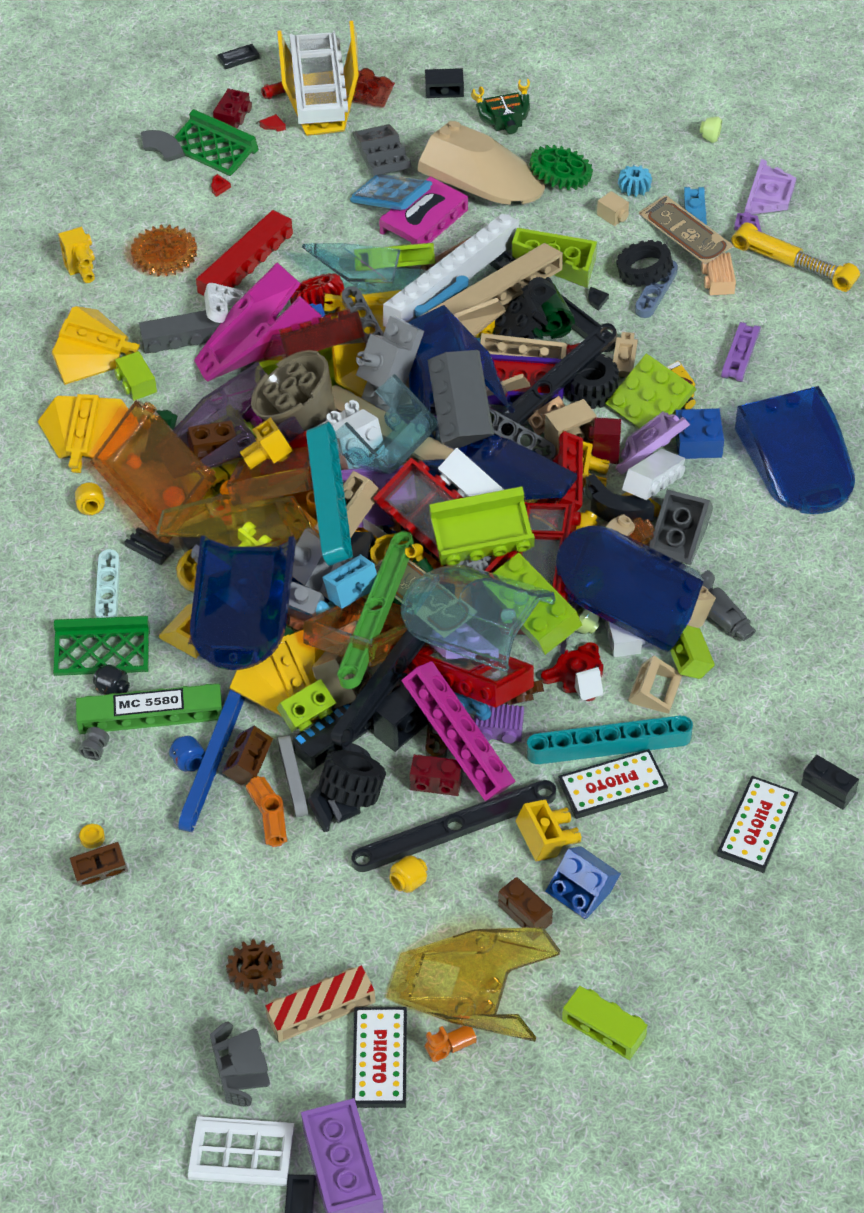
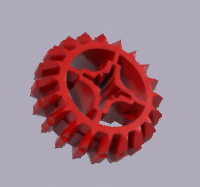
M334 273L316 275L301 282L291 296L290 302L292 304L300 296L308 304H322L324 308V303L333 304L332 301L325 302V294L341 296L344 290L343 281L339 275Z

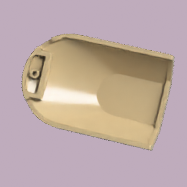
M450 120L431 135L418 163V171L501 204L511 205V201H521L522 204L530 203L539 199L545 190V180H538L539 175H533L534 171L530 170L531 166H529V163L490 136L463 126L457 121Z

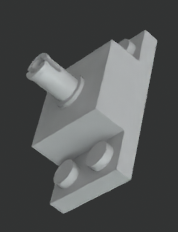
M390 316L383 336L370 334L364 352L358 353V356H362V358L356 357V362L359 365L356 375L367 381L362 399L388 413H396L424 334L423 330L397 317Z
M309 527L304 530L297 545L288 542L283 548V555L289 557L283 570L306 587L320 592L327 599L328 595L323 576L354 559L352 557L331 566L327 565L322 556L319 533Z

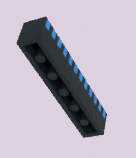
M404 672L401 675V677L398 679V681L387 694V696L391 694L392 690L396 686H400L403 684L401 680L408 675L407 673ZM352 703L335 708L332 714L322 720H317L312 727L300 732L293 739L294 753L312 771L325 762L329 753L342 750L341 746L332 742L331 734L335 725ZM373 715L353 742L374 728Z

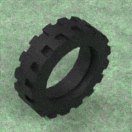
M643 240L639 241L638 244L633 243L629 245V248H624L622 254H619L618 260H616L619 276L624 283L627 282L630 286L634 284L637 287L659 282L661 278L668 276L667 273L671 272V266H673L670 249L665 243L662 244L658 240L656 242L653 240L644 242ZM644 258L659 259L656 263L646 268H631L632 264Z

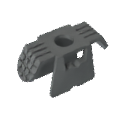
M226 1021L210 1034L212 1049L226 1103L247 1107L251 1105L252 1097L240 1090L268 1087L270 1085L267 1073L268 1067L264 1053L261 1051L262 1045L258 1030L253 1028L227 1039L233 1030V1025ZM229 1049V1054L220 1058L218 1051Z

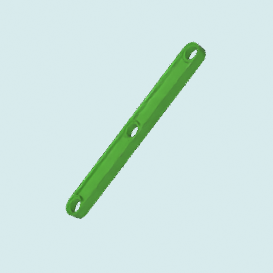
M399 532L392 537L337 673L340 685L345 689L355 688L362 681L410 559L405 554V548L411 547L414 549L412 547L414 541L409 532ZM402 541H408L403 545H398ZM376 606H382V608L378 610H372V608ZM350 674H354V675H355V676H354L353 678H351V679H344V677L347 676V675H350Z

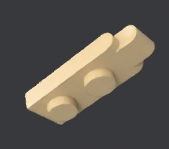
M622 332L621 337L616 339L613 362L617 364L619 377H627L634 369L638 339H634L635 333Z

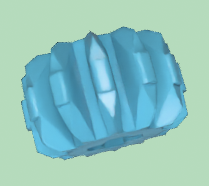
M633 164L632 167L626 166L625 169L620 171L618 185L622 193L627 192L628 196L634 194L635 197L638 194L644 196L645 192H649L651 188V174L647 168L643 169L642 165L636 167Z

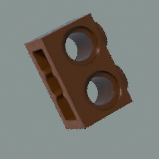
M232 421L188 427V445L193 461L237 455V436Z
M255 725L239 733L222 773L239 785L249 782L254 777L257 778L273 738Z
M119 842L70 857L75 878L80 887L128 872Z

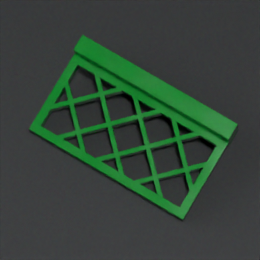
M195 109L189 113V121L174 137L178 142L187 141V145L181 146L185 156L228 176H231L251 153L255 154L259 150L255 136ZM191 127L199 131L191 134L187 133ZM212 135L214 139L203 141L202 137ZM200 137L201 142L189 144L190 139ZM227 142L230 146L218 148V143ZM215 144L216 149L205 151V146ZM202 147L203 152L196 154L191 152L192 149ZM234 150H244L242 154L234 155L233 153ZM231 151L232 156L220 158L221 153ZM216 154L218 156L216 160L209 161L206 159L208 156ZM233 161L229 169L222 167V164Z
M148 616L54 620V676L95 674L98 668L107 665L105 662L113 655L121 661L116 667L127 673L149 672L150 623ZM144 635V641L138 647H135L130 642L134 636ZM94 637L98 642L92 648H87L83 642L87 638ZM111 637H118L122 640L114 648L106 643ZM71 638L75 643L67 650L60 646L61 639ZM126 644L133 651L124 658L117 651ZM103 645L110 652L100 659L94 652ZM80 646L86 653L77 660L71 653ZM138 654L143 658V665L133 666L129 661ZM90 656L97 661L92 668H86L82 665ZM66 657L74 662L68 669H59L60 662Z

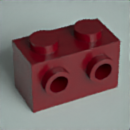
M228 88L214 109L213 118L238 128L239 125L243 124L245 115L250 113L252 109L249 93Z
M595 417L594 426H590L589 440H593L589 441V443L593 444L591 454L594 457L608 460L610 464H619L621 419Z
M413 755L410 770V790L459 796L462 782V767L457 760Z

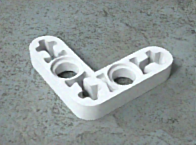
M216 283L207 284L204 293L207 317L214 322L223 323L228 313L227 305L234 306L247 291Z

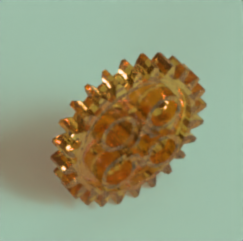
M161 224L159 229L152 226V231L145 229V234L139 233V238H134V243L131 244V256L137 269L142 268L143 273L149 270V275L157 272V277L161 273H164L167 277L169 272L176 275V270L183 272V267L189 268L190 262L194 263V257H197L195 237H192L191 232L186 233L185 228L180 231L179 226H176L174 229L171 228V224L167 228H164Z

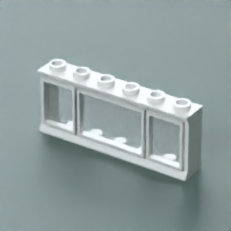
M335 30L333 33L296 36L290 34L298 124L345 121V113L348 112L346 88H342L345 87V78L342 75L343 63H339L342 62L340 38H336Z

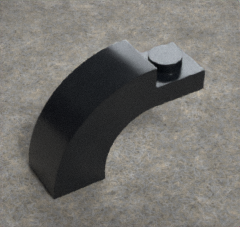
M594 473L586 477V487L584 490L586 496L591 500L590 510L599 518L610 522L612 519L624 514L631 519L634 525H642L653 521L655 506L649 499L645 500L636 495H617L609 491Z

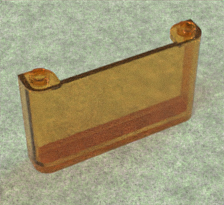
M135 400L90 463L159 541L169 543L217 478L214 476L215 471L209 466L204 465L156 412L157 408L148 401L143 403Z

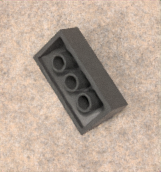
M480 351L445 352L428 359L441 444L459 449L494 435Z

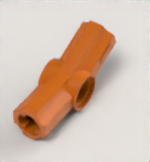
M254 777L250 779V782L245 787L262 814L265 843L272 847L282 846L283 843L287 842L282 798L275 794L265 777Z

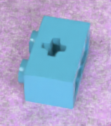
M362 555L357 556L323 576L328 599L341 609L351 605L354 601L370 593L377 573L373 562Z

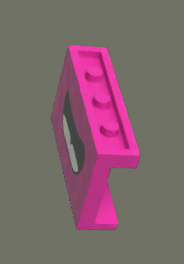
M430 176L427 181L432 182L431 189L407 209H391L379 219L380 233L384 235L389 230L410 241L411 244L431 243L468 211V196Z

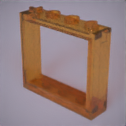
M308 446L292 449L293 451L289 453L290 456L282 462L277 461L273 463L271 459H266L253 469L249 468L244 459L239 460L227 482L232 506L313 490Z
M361 597L343 609L335 606L304 621L303 643L344 657L349 643H352L354 648L363 651L365 648H368V666L374 667L385 660L417 615L407 607L392 603L384 624L394 628L370 640L339 630L359 620L367 601ZM376 606L372 608V610H378L382 608V606Z

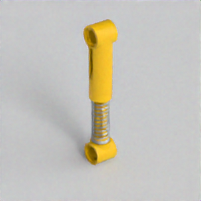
M748 222L743 223L731 238L735 248L743 251L749 249L793 268L799 266V268L802 267V269L809 272L812 271V273L819 276L822 275V277L831 279L834 287L843 292L849 291L860 276L859 269L851 263L839 266L832 264L831 266V262L828 264V261H821V258L818 260V257L815 258L811 254L808 256V253L805 254L802 248L760 232L753 224Z

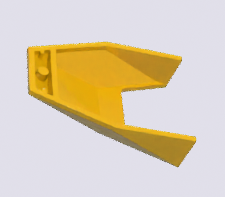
M349 21L351 42L342 74L345 78V87L342 88H346L348 112L345 113V121L301 124L306 136L343 132L346 129L359 76L357 33L353 21ZM280 30L277 33L282 85L298 117L292 57ZM333 71L303 75L304 86L334 84ZM336 92L305 93L306 105L337 103Z

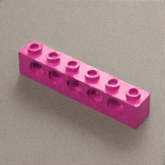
M432 661L417 667L401 680L485 802L499 795L516 782Z

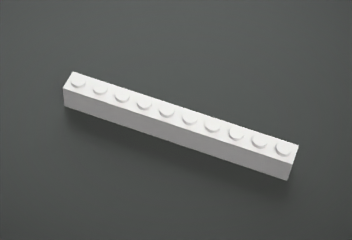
M507 214L499 215L383 304V326H387L390 316L397 317L407 323L417 318L415 316L416 306L426 304L430 299H433L443 290L454 284L458 276H466L470 279L512 246L516 229L519 228V220Z

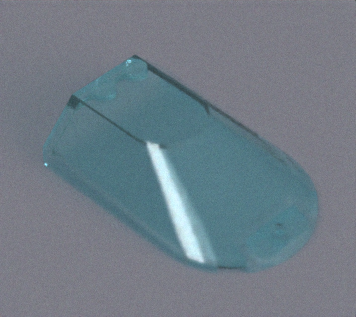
M452 565L434 569L417 579L403 597L401 615L407 630L419 640L507 672L514 637L540 600L553 604L556 599L552 591L474 567Z

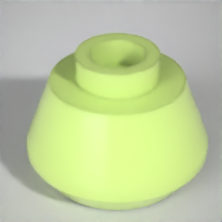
M716 116L702 121L700 126V133H703L702 137L711 143L717 142V138H719L721 133L722 119Z
M584 604L576 611L582 623V626L576 631L583 634L588 632L592 634L600 625L598 622L599 616L592 604Z

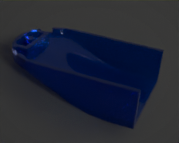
M819 386L737 407L735 431L769 493L778 503L786 508L791 507L799 510L800 513L823 514L840 508L849 500L855 486L854 469L838 421Z

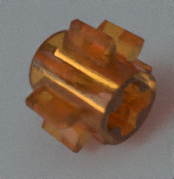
M642 518L633 520L635 529L628 536V539L633 545L637 542L640 546L648 544L654 538L652 534L655 531L654 526L649 519L645 521Z

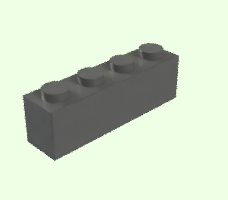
M206 310L139 322L145 354L157 353L159 351L207 343L221 323L210 320L206 315Z

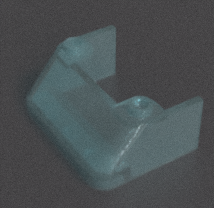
M395 374L375 391L390 407L386 411L384 419L386 424L392 429V432L374 450L348 422L335 431L338 451L356 468L385 474L393 473L437 427L435 416Z

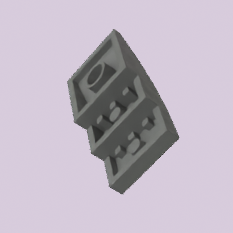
M390 124L352 132L363 160L373 176L412 168L411 160L405 153V147L400 142L399 134Z

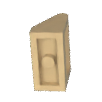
M653 655L641 664L628 701L634 705L669 714L683 675H680L676 669ZM656 675L671 678L664 701L650 694Z

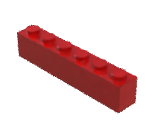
M275 210L269 212L196 278L197 292L204 296L207 284L216 283L231 288L238 286L243 278L254 271L255 267L264 262L273 251L278 250L286 239L291 238L293 234L292 219Z

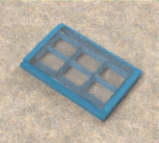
M380 174L374 176L352 194L350 201L365 205L405 210L431 189L432 182Z

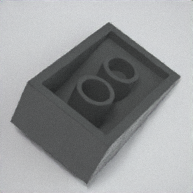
M667 489L647 553L691 565L708 527L713 511L711 501Z

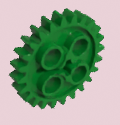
M545 145V148L540 146L539 150L535 149L532 152L529 162L530 170L534 171L533 175H539L538 180L544 179V184L551 183L552 187L557 185L559 189H562V187H565L567 190H570V187L577 190V187L583 188L584 185L587 186L588 182L591 181L593 173L592 164H588V159H583L584 155H577L578 151L571 152L570 148L564 149L563 146H560V148H557L555 145L552 148L548 145Z

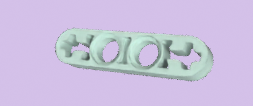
M111 549L102 551L98 557L96 618L117 617L120 560L118 553ZM109 558H112L111 567H107L106 563ZM105 576H114V579L111 581L102 580ZM105 593L113 594V597L110 599L101 598ZM105 607L109 609L108 616H103L105 614Z

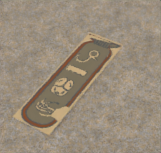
M666 195L639 212L642 217L704 264H707L734 246Z

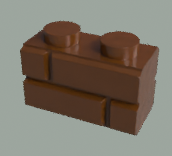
M518 877L500 889L498 893V906L523 929H526L530 936L535 938L552 924L553 909Z

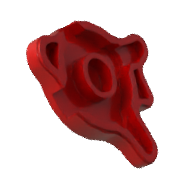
M588 642L583 646H579L578 650L568 652L567 649L560 655L554 667L541 673L542 682L545 684L563 682L562 690L565 693H577L575 689L576 673L598 667L602 677L604 665L600 660L598 645ZM595 697L587 699L586 701H593Z

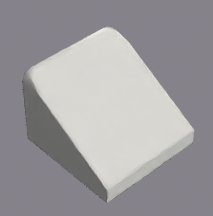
M598 667L576 673L575 689L582 701L603 695Z

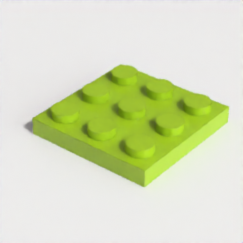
M646 353L605 404L640 429L661 412L675 415L676 410H681L696 391V388Z

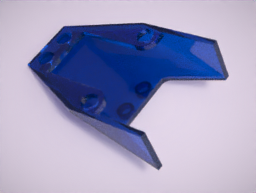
M445 305L407 322L424 331L409 373V386L424 433L427 436L435 439L431 426L430 405L434 402L428 359L445 352L480 351L485 385L511 413L515 412L490 353Z
M492 435L459 448L463 454L504 490L523 487L524 500L563 498L577 479V474L511 439ZM446 459L423 460L422 462L429 467L430 470L428 472L434 477L436 474L438 476L441 475L438 467ZM424 483V493L427 496L432 489ZM447 484L445 485V487L450 491H452L453 489L456 491L458 490V488L453 484H451L450 486H448Z

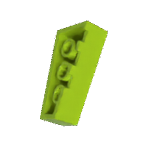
M523 228L516 229L512 241V256L515 259L546 243L562 252V270L556 273L555 276L588 288L597 256V241Z

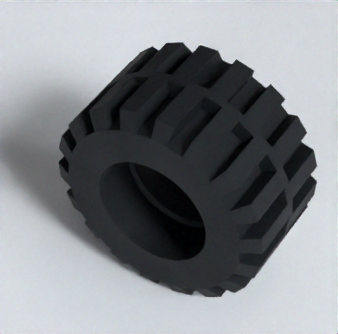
M600 354L564 386V392L568 396V400L577 402L584 399L591 406V409H596V406L604 407V404L618 388L619 369L617 364L612 362L613 359L610 357L606 358L604 354Z
M346 750L333 751L326 757L319 780V788L329 798L339 803L354 807H370V805H374L378 801L386 771L378 761L362 753Z

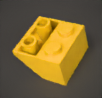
M204 600L188 604L159 634V638L188 655L197 658L224 629L222 610Z

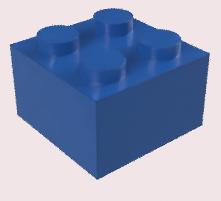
M720 408L676 410L675 415L679 419L684 417L690 424L675 436L678 455L685 459L722 458L724 435Z

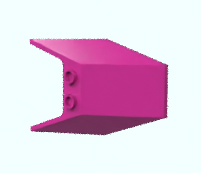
M278 262L231 308L226 315L225 321L218 326L194 361L207 382L273 354L286 345L278 346L277 341H280L278 340L279 338L285 337V343L290 342L286 340L296 337L295 335H290H300V332L306 331L323 319V316L300 296L277 318L301 284Z

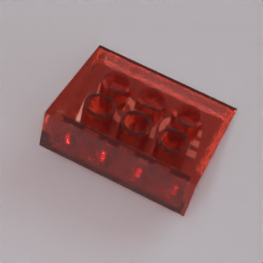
M350 308L337 311V316L331 317L330 314L318 317L319 321L314 323L308 320L298 323L299 327L294 329L291 326L279 329V333L272 335L263 355L264 360H283L297 352L307 350L319 351L364 337L359 312L350 311Z

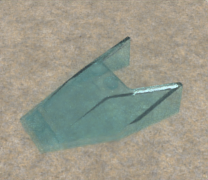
M347 243L302 244L304 250L347 282L355 285L360 291H365V294L402 290L426 272V270L397 267L400 255L399 249Z

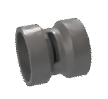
M90 727L85 734L86 740L82 741L78 751L84 758L98 761L102 757L103 747L107 746L110 736L103 729Z

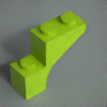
M434 243L400 244L355 250L357 271L435 264Z

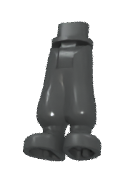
M710 570L701 574L696 583L690 581L685 584L702 585L716 597L707 617L716 622L725 631L731 633V636H738L742 641H745L754 635L756 630L750 625L751 621L721 588H713L715 575Z

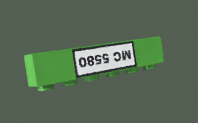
M205 684L201 686H183L180 688L134 691L121 694L112 693L109 695L76 698V722L79 734H86L90 727H97L109 732L218 721L223 709L220 684Z

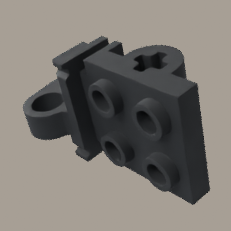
M542 277L533 278L528 285L522 288L524 296L521 295L517 300L513 301L505 309L506 312L495 320L496 326L494 331L496 335L534 339L532 330L536 327L541 330L542 323L545 326L548 324L541 305L557 292L549 277L545 279Z

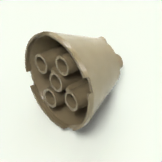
M313 350L297 352L276 364L278 368L269 376L266 373L258 382L251 399L252 409L258 417L264 420L271 417L275 424L300 434L325 422L327 414L330 413L331 415L332 411H336L328 362L319 352Z

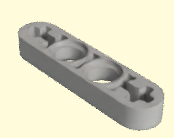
M290 735L277 737L289 792H291L290 796L295 817L307 816L306 799Z

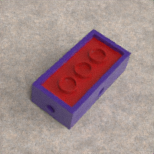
M480 353L486 383L501 382L523 374L529 381L530 387L562 360ZM543 385L538 388V393L541 395H547L550 392L547 386ZM530 387L487 396L488 404L510 406ZM564 387L557 394H555L547 403H549L558 396H560L563 401Z

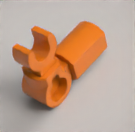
M470 1024L449 1033L441 1026L437 1034L432 1035L431 1032L426 1034L428 1042L424 1047L431 1060L437 1062L446 1058L450 1051L454 1053L476 1043V1034Z

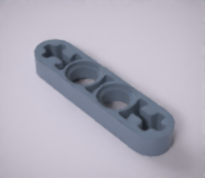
M672 260L671 272L667 273V277L660 279L665 284L653 282L643 290L635 305L637 316L649 318L654 314L677 275L678 265L674 260ZM653 293L656 294L657 297H649L648 294Z

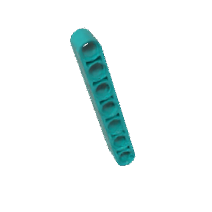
M326 422L307 430L306 436L321 551L325 562L331 566L352 558L353 552L336 432L332 424Z
M679 715L537 733L531 735L527 740V759L533 764L540 765L634 753L647 749L658 750L681 747L689 744L691 741L693 722L689 717Z

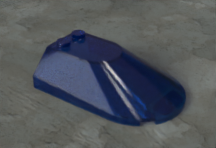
M586 526L573 531L560 545L556 558L558 576H561L566 586L564 590L578 605L665 652L674 647L689 623L704 582L699 571L616 530L603 526Z
M201 536L191 612L190 635L196 650L205 661L221 669L242 670L260 664L278 648L286 629L296 548L294 536H289L288 541L278 547H231L212 541L206 536Z

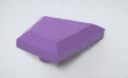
M749 212L737 213L734 230L737 231L743 223L748 222L753 224L758 231L762 232L758 216L751 215Z

